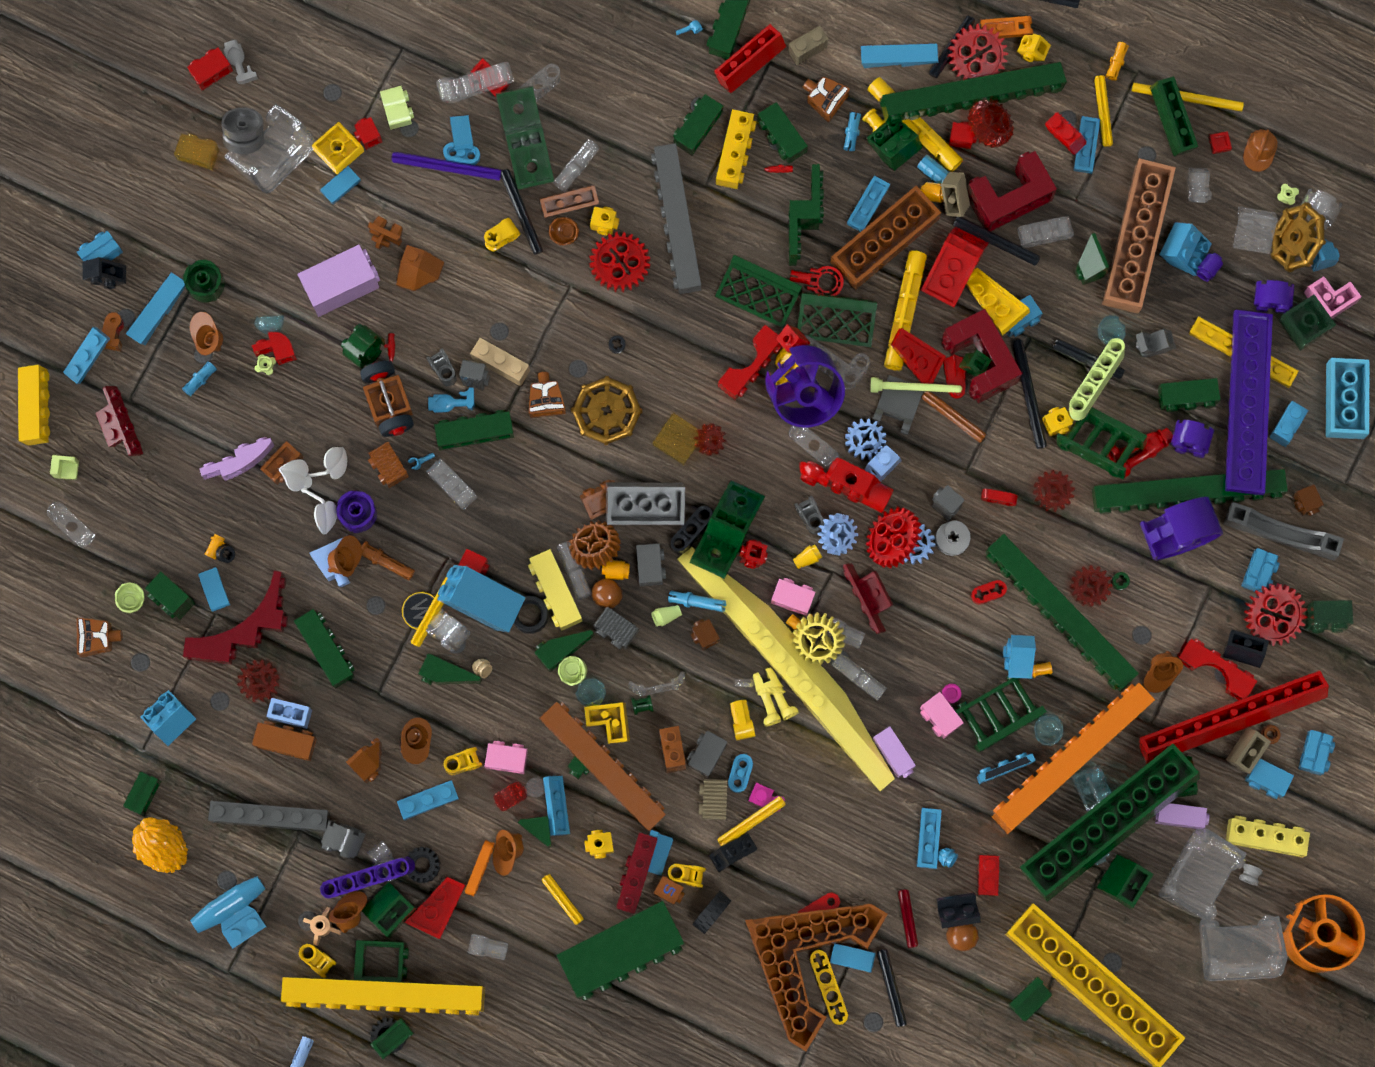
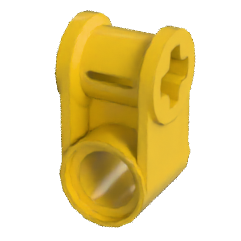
M506 218L485 232V246L490 251H497L517 239L521 233L512 220Z
M477 747L448 756L444 760L446 773L457 775L482 767L483 765L479 762L476 753ZM450 761L458 763V767L455 770L448 769L447 765Z
M673 864L669 867L667 876L675 883L703 888L701 883L703 872L706 871V868ZM673 868L681 870L682 876L680 878L672 877L671 870Z
M305 944L299 950L301 960L324 979L329 969L337 964L336 961L314 945ZM308 947L312 948L314 952L310 959L305 958L303 954L304 950Z

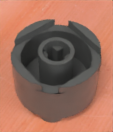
M329 820L321 840V848L331 852L338 850L340 851L339 855L346 858L358 856L366 833L343 823L338 825L335 824L336 821Z

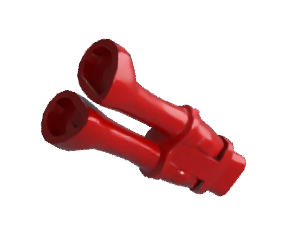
M1168 428L1158 429L1156 432L1145 434L1147 435V445L1143 451L1128 459L1123 466L1126 468L1125 478L1131 474L1133 467L1148 458L1156 457L1157 453L1169 446L1173 435ZM1114 445L1108 454L1109 459L1116 463L1127 446L1118 448Z

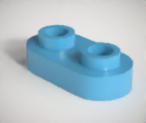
M451 142L446 144L443 149V154L447 161L476 165L481 158L480 151L475 146L473 148L454 149V143ZM454 151L456 152V155L451 156L450 153ZM473 154L475 157L473 159H469L468 156Z
M740 754L734 759L729 776L728 786L735 793H741L746 789L752 771L753 761L746 754ZM741 761H745L747 763V766L745 768H741L739 766V763ZM740 780L741 786L736 787L734 781Z

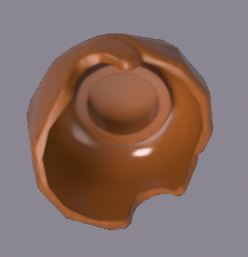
M556 218L550 224L549 235L551 240L558 245H570L577 240L579 228L577 223L571 218Z
M602 579L593 586L592 599L598 606L612 609L619 605L622 600V589L615 581Z
M973 924L950 927L946 934L948 944L952 949L958 951L971 950L976 946L979 939L978 930Z

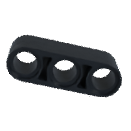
M708 506L699 507L671 540V550L676 555L684 554L705 531L713 514ZM706 512L710 517L707 520H702L699 518V514ZM691 526L695 527L697 529V532L695 534H689L686 531L687 528ZM677 541H682L685 546L677 549L674 544Z

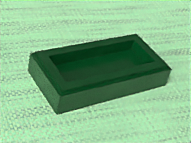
M400 1018L370 1045L384 1060L410 1038L414 1032Z

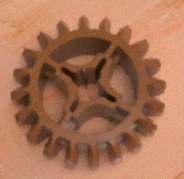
M599 520L595 524L591 521L590 525L583 524L582 529L577 528L578 533L572 534L573 539L570 540L569 546L571 557L575 560L576 564L581 565L584 569L587 567L590 570L594 567L600 569L601 565L607 566L608 561L613 562L612 557H618L617 551H620L621 540L618 532L612 525H607L606 522L601 523Z

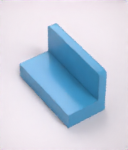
M651 830L649 836L656 837L658 841L648 872L661 876L673 843V838Z

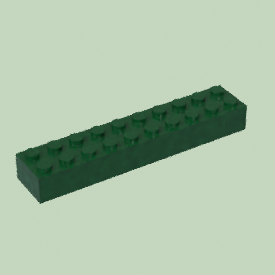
M1174 743L1171 744L1021 865V872L1046 902L1050 901L1200 779L1199 771Z

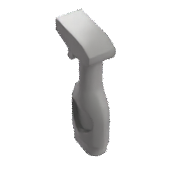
M237 40L224 43L225 48L223 50L226 59L231 65L235 66L238 74L236 77L237 83L245 84L257 80L256 72H253L249 65L247 66L248 72L245 73L242 66L244 52L241 44H238Z

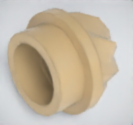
M477 659L473 663L472 669L475 675L486 678L490 675L492 666L486 659Z

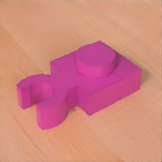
M756 783L748 801L763 808L779 796H772L774 790Z

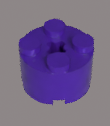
M1267 280L1266 284H1261L1262 281L1256 282L1254 299L1256 311L1267 312L1268 309H1275V313L1285 314L1292 309L1294 284L1289 287L1288 282Z
M1178 420L1171 445L1175 447L1174 451L1177 453L1186 454V452L1193 453L1196 457L1204 458L1205 454L1209 452L1214 429L1209 427V430L1205 429V424L1200 422L1183 420V423H1180V420Z
M349 491L338 500L337 517L347 530L360 533L373 526L377 519V509L368 494L360 491ZM357 509L360 513L356 514L354 510Z

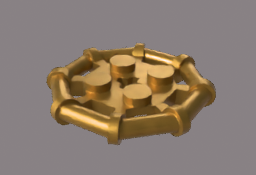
M1308 202L1290 209H1284L1280 220L1270 232L1272 234V259L1277 260L1287 272H1293L1295 269L1305 266H1312L1318 252L1326 244L1324 238L1325 216L1319 214ZM1299 214L1298 217H1296L1297 219L1293 218L1294 215ZM1308 214L1313 218L1310 221L1306 219ZM1313 243H1315L1314 246H1313V248L1311 249V251H1310L1309 254H1308L1307 251L1309 250V248L1311 247V245H1312ZM1284 252L1287 254V258L1283 256ZM1300 256L1302 260L1295 262V257Z
M605 376V378L587 385L583 384L578 398L571 408V413H573L580 429V435L601 442L604 446H608V444L627 436L631 437L640 414L643 413V409L640 408L633 391L634 387L609 378V376ZM605 386L604 392H599L596 395L592 393L593 390ZM610 386L623 392L620 395L610 392ZM586 396L591 399L587 408H583L582 405ZM628 396L632 408L626 409L623 399ZM610 407L612 413L603 415L604 411L602 409ZM582 414H588L591 423L587 426ZM626 414H630L631 418L626 426L623 424ZM593 427L603 430L604 435L592 431ZM620 427L622 430L609 435V431L613 428Z

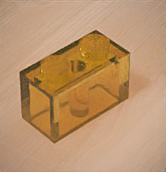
M181 133L174 155L179 161L213 170L220 150L216 142L211 139L202 140L198 139L194 134L188 133L185 135Z

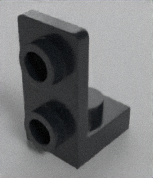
M747 833L720 847L710 854L709 857L717 871L721 872L736 861L757 851V847Z

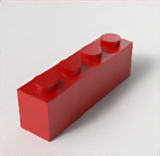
M769 24L714 70L719 84L730 94L786 48L782 34Z

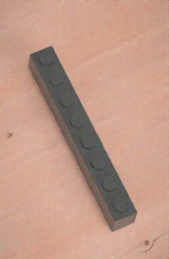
M676 143L654 147L651 159L652 164L657 167V171H654L655 182L660 184V189H657L658 199L663 201V206L660 207L662 218H666V224H663L665 236L669 235L670 242L666 243L668 253H672L673 260H670L671 271H675L676 275L673 278L674 289H678L679 294L701 291L700 275Z

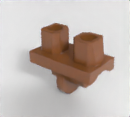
M380 216L368 225L369 232L374 234L371 240L377 242L376 248L379 250L383 246L389 248L391 243L400 246L402 243L403 227L393 224L391 230L388 231L385 229L388 223L387 220Z

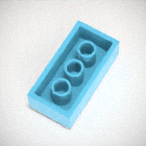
M1331 358L1326 363V437L1365 439L1369 435V360Z

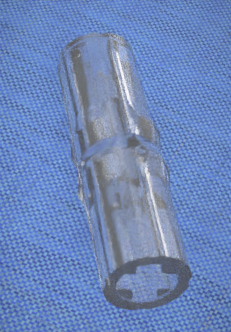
M587 139L553 181L554 185L561 191L566 192L599 151L598 145Z
M570 541L559 544L557 549L576 599L581 600L591 596L592 593L582 566L576 564L575 559L571 557L572 551L569 549L571 544Z
M843 653L839 654L832 663V666L845 675L849 681L855 683L857 687L863 689L877 701L887 689V687L872 677L869 672L854 663Z

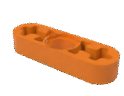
M485 840L467 884L465 894L473 897L476 895L495 843Z

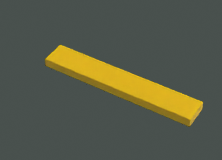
M1198 316L1189 334L1231 357L1232 334ZM1271 356L1270 378L1290 388L1299 371Z

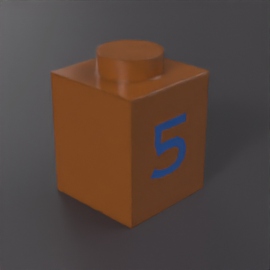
M664 876L654 891L655 896L675 906L676 902L681 903L685 893L682 892L684 887Z

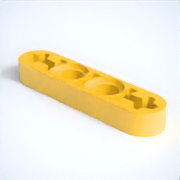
M816 950L810 956L813 972L831 1021L836 1025H842L848 1019V1012L827 954L822 950ZM818 953L819 956H824L822 960L823 967L825 965L828 966V969H822L819 972L816 971V968H820L819 963H814L813 961L816 958L815 954ZM823 972L831 975V981L828 984L820 981V975ZM830 991H834L838 995V999L834 1003L827 1000L826 996ZM841 1003L842 1007H838L840 1013L845 1015L842 1017L841 1022L838 1019H834L833 1016L836 1015L835 1008L830 1010L829 1006Z

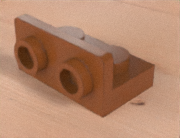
M606 480L600 483L599 487L595 489L588 488L580 495L591 520L606 513V482H615L614 480Z

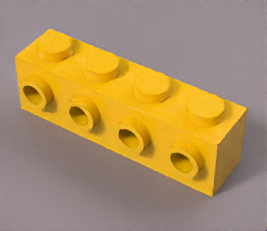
M732 109L716 176V185L738 189L739 183L743 184L745 173H742L743 166H747L749 158L746 155V151L751 149L753 138H750L751 131L755 132L757 121H754V114Z
M40 365L18 368L19 442L26 445L49 443L48 369Z

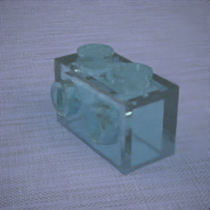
M1099 765L1072 776L1087 812L1112 793Z

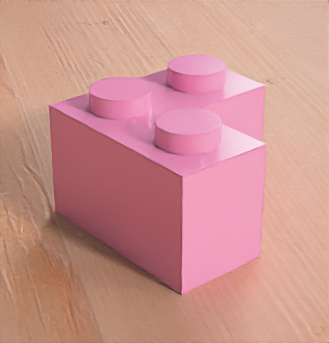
M1325 277L1308 286L1304 292L1325 323L1356 304L1361 298V295L1351 282L1334 291Z

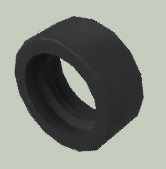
M525 596L526 598L521 608L526 604L538 606L541 610V619L536 625L527 626L520 621L518 613L514 625L524 633L534 634L540 632L546 626L549 613L546 604L541 599L535 596Z

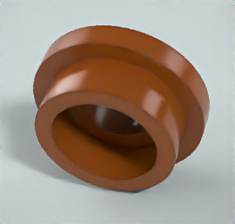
M1267 725L1261 730V735L1270 740V744H1275L1279 741L1281 733L1276 726ZM1268 731L1273 733V738L1267 736Z

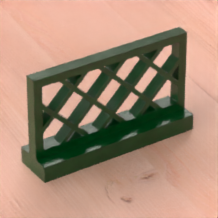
M733 255L730 266L715 297L784 328L803 288L788 279ZM733 268L741 272L742 279L732 282L730 274ZM754 277L758 280L760 286L749 290L746 280ZM744 281L747 291L736 294L733 284ZM731 285L734 295L728 298L722 296L723 288ZM771 285L775 288L777 294L766 298L763 288ZM761 289L764 299L753 302L750 292ZM748 293L751 303L745 306L741 305L738 297ZM788 293L794 296L791 303L783 306L780 295ZM778 297L781 307L770 310L767 300ZM765 301L768 311L764 313L757 312L755 305ZM782 309L784 318L780 323L773 319L772 312Z
M802 292L798 329L801 331V327L809 322L814 331L809 335L804 334L807 339L871 347L877 301ZM804 305H812L817 312L808 318L803 312ZM826 307L832 308L835 312V315L829 320H826L821 313ZM844 310H850L854 315L847 323L839 315ZM864 312L872 313L871 321L866 325L858 318ZM819 313L825 323L816 329L810 320ZM838 316L844 325L835 331L829 322ZM857 319L862 328L853 333L848 324ZM827 324L833 333L828 337H822L818 330ZM844 327L852 334L846 340L841 339L837 334ZM863 329L869 334L868 342H860L856 337Z

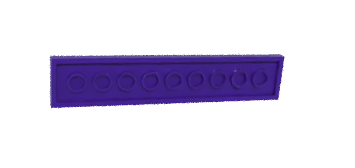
M1235 310L1233 313L1225 491L1255 495L1265 494L1273 314Z

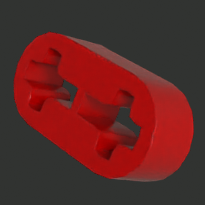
M982 489V501L1005 506L1017 505L1018 496L1016 494Z
M995 580L978 586L972 591L971 600L977 605H982L1000 599L1005 595L1007 586L1001 580ZM995 585L1003 588L1000 592L1001 594H998V592L991 593L990 591L995 588ZM977 591H980V593L987 592V595L983 596V600L975 598Z

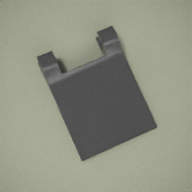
M891 375L887 379V382L911 383ZM884 389L872 423L877 421V425H879L882 415H886L903 421L900 433L908 435L923 391Z

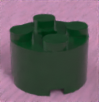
M208 260L195 261L184 272L183 281L185 287L195 300L199 302L217 301L223 293L225 280L219 268L213 262Z
M358 324L355 326L350 337L345 338L341 344L343 356L363 369L365 365L368 366L378 359L382 352L380 350L381 344L385 345V339L368 326Z

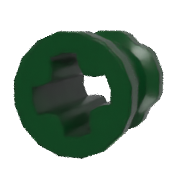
M650 695L636 700L631 698L634 715L644 711L654 712Z

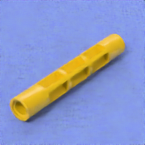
M881 77L875 79L867 89L879 102L883 95L896 93ZM921 117L916 120H902L919 135L921 144L949 172H953L961 165L963 159Z
M909 251L906 271H904L888 344L889 349H887L884 367L890 370L901 371L904 361L893 349L891 343L899 328H903L909 333L911 331L927 255L920 251Z

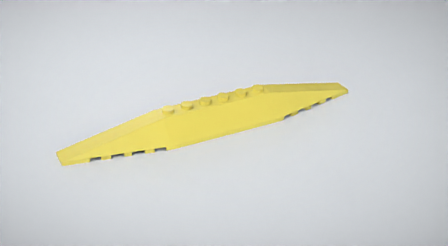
M693 547L688 549L677 559L710 598L726 600V606H723L726 609L723 613L802 700L806 708L876 788L882 791L895 778L842 688L817 660L812 664L811 658L805 661V654L799 656L801 649H795L797 643L793 642V638L796 636L766 603L728 574L724 579L691 564L690 560L695 549Z

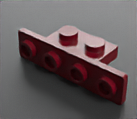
M103 387L102 389L109 405L96 412V416L108 447H115L123 442L129 456H141L143 454L141 444L138 441L118 387Z
M852 563L844 564V575L847 580H850L853 586L852 591L859 598L861 609L870 620L869 625L876 634L886 632L878 614L894 605L877 571L860 579Z
M639 833L633 854L628 856L625 867H628L627 874H623L620 881V886L623 887L617 903V909L632 914L636 913L658 841L656 837Z

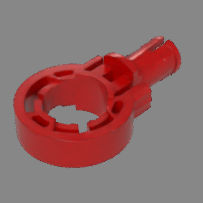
M823 266L819 269L811 268V272L820 273V275L791 270L790 274L798 276V278L790 276V281L817 286V288L807 287V290L814 291L816 294L830 293L829 290L825 291L819 286L821 275L825 273L833 274V272L827 271L828 269L834 270L840 277V280H838L837 276H834L836 278V286L832 289V292L836 288H838V291L831 294L832 296L840 293L844 283L841 272L832 266ZM811 277L817 278V281H811Z

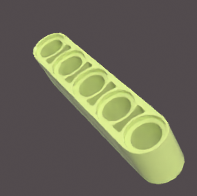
M1114 338L1108 342L1070 400L1069 415L1073 420L1079 421L1086 417L1120 365L1125 355V343L1123 340ZM1080 407V408H1082V409H1081V410H1075L1074 408Z

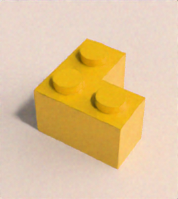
M626 703L584 707L586 726L606 725L608 744L630 742Z

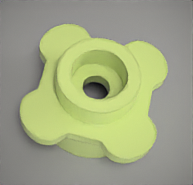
M1283 184L1277 198L1283 203L1293 205L1299 190L1289 187L1288 184Z
M263 354L259 355L257 365L255 366L256 372H265L267 375H271L276 359Z

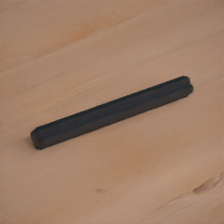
M509 169L501 171L502 180L533 254H540L543 252V248Z
M956 217L953 225L1034 266L1040 260L1039 255L962 217Z

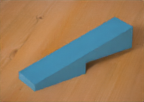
M938 45L861 46V61L864 69L900 64L902 67L939 63Z
M171 272L132 324L126 335L138 343L146 345L165 314H169L185 288L183 279Z

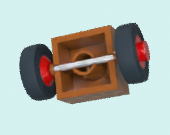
M389 360L374 362L360 371L363 382H376L364 386L363 390L375 424L379 427L383 437L401 435L414 426L411 417L413 413L400 376L396 375L388 378L395 373L394 365Z

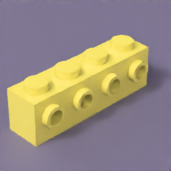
M549 549L529 558L531 563L528 565L532 576L536 574L539 580L536 582L539 592L544 591L546 599H544L547 609H552L554 616L551 618L555 627L560 626L562 631L582 622V617L551 550Z
M1235 816L1228 820L1225 843L1303 858L1307 856L1310 833L1304 832L1305 829L1301 827L1288 829L1285 828L1284 824L1273 823L1272 826L1266 825V821L1254 819V822L1246 821V817Z

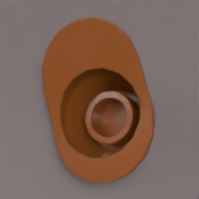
M1256 130L1248 138L1243 160L1245 165L1252 171H1264L1270 167L1278 142L1270 130Z
M207 312L196 313L190 321V333L197 351L201 355L206 356L214 351H220L224 340L221 330L216 327L213 318Z
M351 535L343 537L338 546L329 553L328 572L341 574L345 577L353 574L362 557L361 544L357 538Z
M1169 651L1153 657L1151 668L1144 678L1146 690L1152 693L1166 690L1182 671V661L1172 656Z
M413 718L409 720L401 732V753L403 758L411 764L424 762L429 754L432 729L425 719Z
M504 829L498 832L493 852V865L499 875H508L513 869L515 860L523 854L524 845L521 834L510 833Z
M361 891L346 894L329 913L328 919L330 922L335 923L342 933H346L349 929L359 925L361 911L367 903L366 894Z

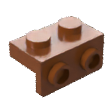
M286 441L260 469L278 485L280 482H285L278 469L292 460H302L304 457Z

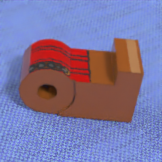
M111 312L105 317L102 332L110 338L104 349L121 352L123 344L119 340V334L124 328V322L118 313Z

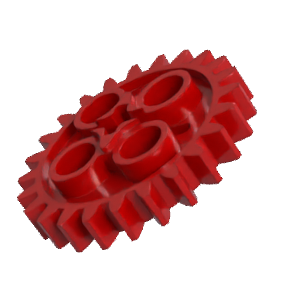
M976 24L975 29L969 25L968 32L964 28L961 29L963 35L955 34L958 40H951L954 46H950L948 49L953 52L948 54L947 57L953 58L948 64H954L955 67L951 71H958L956 77L962 75V80L998 74V69H1005L1001 64L1007 63V60L1003 58V56L1008 55L1007 52H1003L1007 45L1001 44L1004 38H997L999 32L993 34V27L987 31V25H983L982 29H980L979 24ZM978 37L985 39L983 47L977 44ZM989 45L992 46L990 50L981 54L980 58L977 57L969 63L964 64V61L975 55L976 52L985 49ZM962 47L969 49L967 57L961 54ZM988 53L994 55L995 60L993 63L987 61L986 55ZM972 63L978 64L979 70L977 73L972 72L970 68Z
M616 232L615 237H612L609 233L607 240L603 237L601 238L602 244L596 242L598 249H592L594 255L590 256V260L594 262L589 264L590 268H594L591 274L596 275L595 281L601 280V287L607 284L608 291L611 287H614L615 292H617L618 288H621L622 292H624L625 287H628L631 291L633 284L639 287L638 280L644 282L642 275L648 276V271L645 269L650 268V264L646 263L650 261V257L646 256L649 251L648 249L643 250L645 243L639 244V238L633 240V234L626 237L625 232H623L622 236H619L618 232ZM621 246L627 248L623 253L617 251ZM610 249L615 252L619 261H623V265L631 273L630 275L625 272L621 263H617L616 257L609 251ZM609 257L612 261L610 263H603L602 259ZM630 261H636L638 265L636 267H630L628 263ZM615 272H621L623 273V276L620 278H615L613 274Z
M897 507L896 510L890 508L889 513L884 511V517L878 516V522L873 521L875 527L869 528V531L872 533L867 536L870 541L866 543L869 546L867 552L870 553L869 557L873 559V562L884 568L888 567L891 569L892 565L897 568L898 563L904 564L905 558L910 560V553L915 554L913 549L914 547H919L916 542L922 539L918 536L922 530L919 529L921 523L918 522L919 518L913 512L905 508Z
M1269 583V589L1262 586V592L1255 590L1257 596H1250L1252 603H1246L1250 609L1244 611V613L1249 615L1244 620L1250 622L1246 626V628L1252 629L1250 634L1269 640V644L1272 646L1276 642L1281 646L1283 640L1290 643V636L1296 639L1294 633L1302 632L1299 626H1305L1301 621L1307 618V616L1302 614V612L1307 611V608L1301 607L1305 603L1304 600H1299L1301 594H1295V589H1289V586L1286 584L1282 587L1280 583H1277L1276 587ZM1273 598V604L1268 607V600ZM1290 604V611L1285 613V607ZM1264 608L1274 613H1279L1285 617H1290L1291 620L1287 621L1280 617L1272 616L1269 613L1260 611V609ZM1266 616V622L1261 625V618ZM1283 622V629L1278 631V625Z

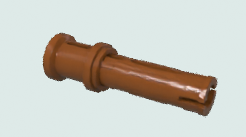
M365 541L361 546L362 556L372 561V564H379L408 581L413 577L414 569L387 556L382 549L374 548L369 545L368 541Z

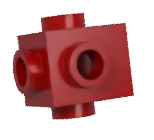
M749 540L739 550L740 563H743L745 567L750 569L758 568L766 562L768 545H764L757 540Z

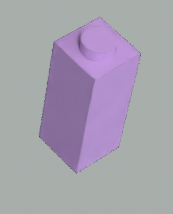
M891 727L873 737V741L898 778L901 776L906 778L914 773L912 769L916 765Z
M1171 803L1158 812L1155 817V824L1201 830L1209 823L1207 808Z

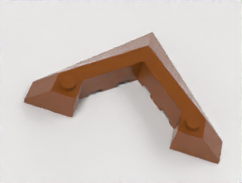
M872 904L745 920L789 1042L807 1051L827 1019L826 1016L809 1006L797 953L852 940L868 950L885 921L887 913Z

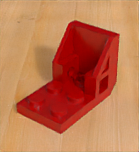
M954 227L944 242L921 291L955 307L989 243Z

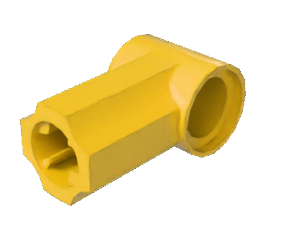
M739 700L730 703L736 741L755 737L747 701Z

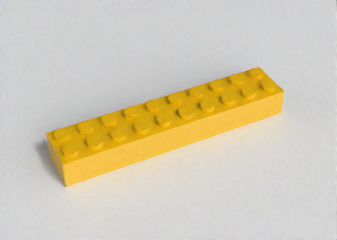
M1034 903L1027 908L1005 934L1154 1067H1161L1185 1039L1181 1033Z
M283 977L281 1002H285L286 1006L301 1007V1004H306V1007L321 1008L322 1004L326 1005L328 1009H340L341 1005H344L349 1010H360V1006H366V1010L380 1011V1007H386V1011L400 1012V1008H406V1012L420 1013V1009H426V1013L439 1014L440 1010H446V1014L459 1015V1011H466L465 1014L479 1015V1012H484L485 987L288 977Z

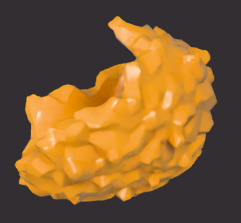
M148 817L144 818L140 825L134 828L132 837L133 853L136 854L137 860H141L144 865L158 872L174 873L175 870H181L182 865L186 864L188 849L186 848L182 832L178 830V826L170 824L169 820Z

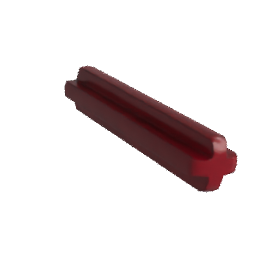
M909 890L898 891L907 947L914 948L918 946Z

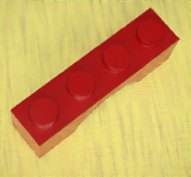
M764 325L753 338V345L757 352L755 361L744 369L729 368L718 381V387L734 400L738 397L742 398L748 390L746 388L750 382L754 383L760 374L758 372L762 367L765 369L770 364V357L774 353L778 354L782 349V345L776 340L778 334Z
M1190 639L1178 656L1183 666L1191 671L1201 666L1214 667L1225 678V693L1238 701L1248 697L1257 683L1253 674L1248 671H1241L1237 668L1238 665L1236 663L1221 658V654L1213 649L1211 651L1204 647L1205 644L1198 639Z

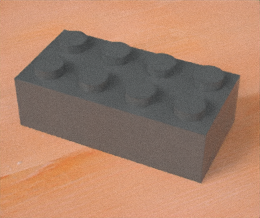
M606 482L607 525H684L685 486L683 483Z

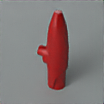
M780 164L766 167L764 170L771 173L793 172V165L785 166Z
M389 333L388 344H385L384 348H388V358L392 362L395 356V334Z

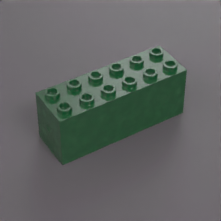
M661 901L556 956L576 997L586 1001L594 996L593 992L599 989L603 992L612 987L611 983L617 980L621 983L629 979L628 974L634 971L637 974L648 969L646 965L652 962L656 965L664 961V956L671 953L674 956L683 951L682 947L685 946V943L664 901Z

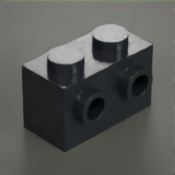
M100 257L83 261V280L90 282L92 285H102L105 289H115L116 286L126 284V265Z
M1231 629L1222 657L1260 668L1266 655L1269 640Z

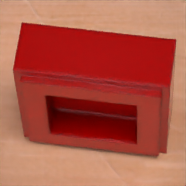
M1228 131L1209 135L1213 154L1232 150Z

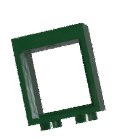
M356 940L354 981L403 983L404 979H407L408 968L404 966L405 959L409 957V947H406L404 942ZM366 947L399 948L398 977L364 976Z

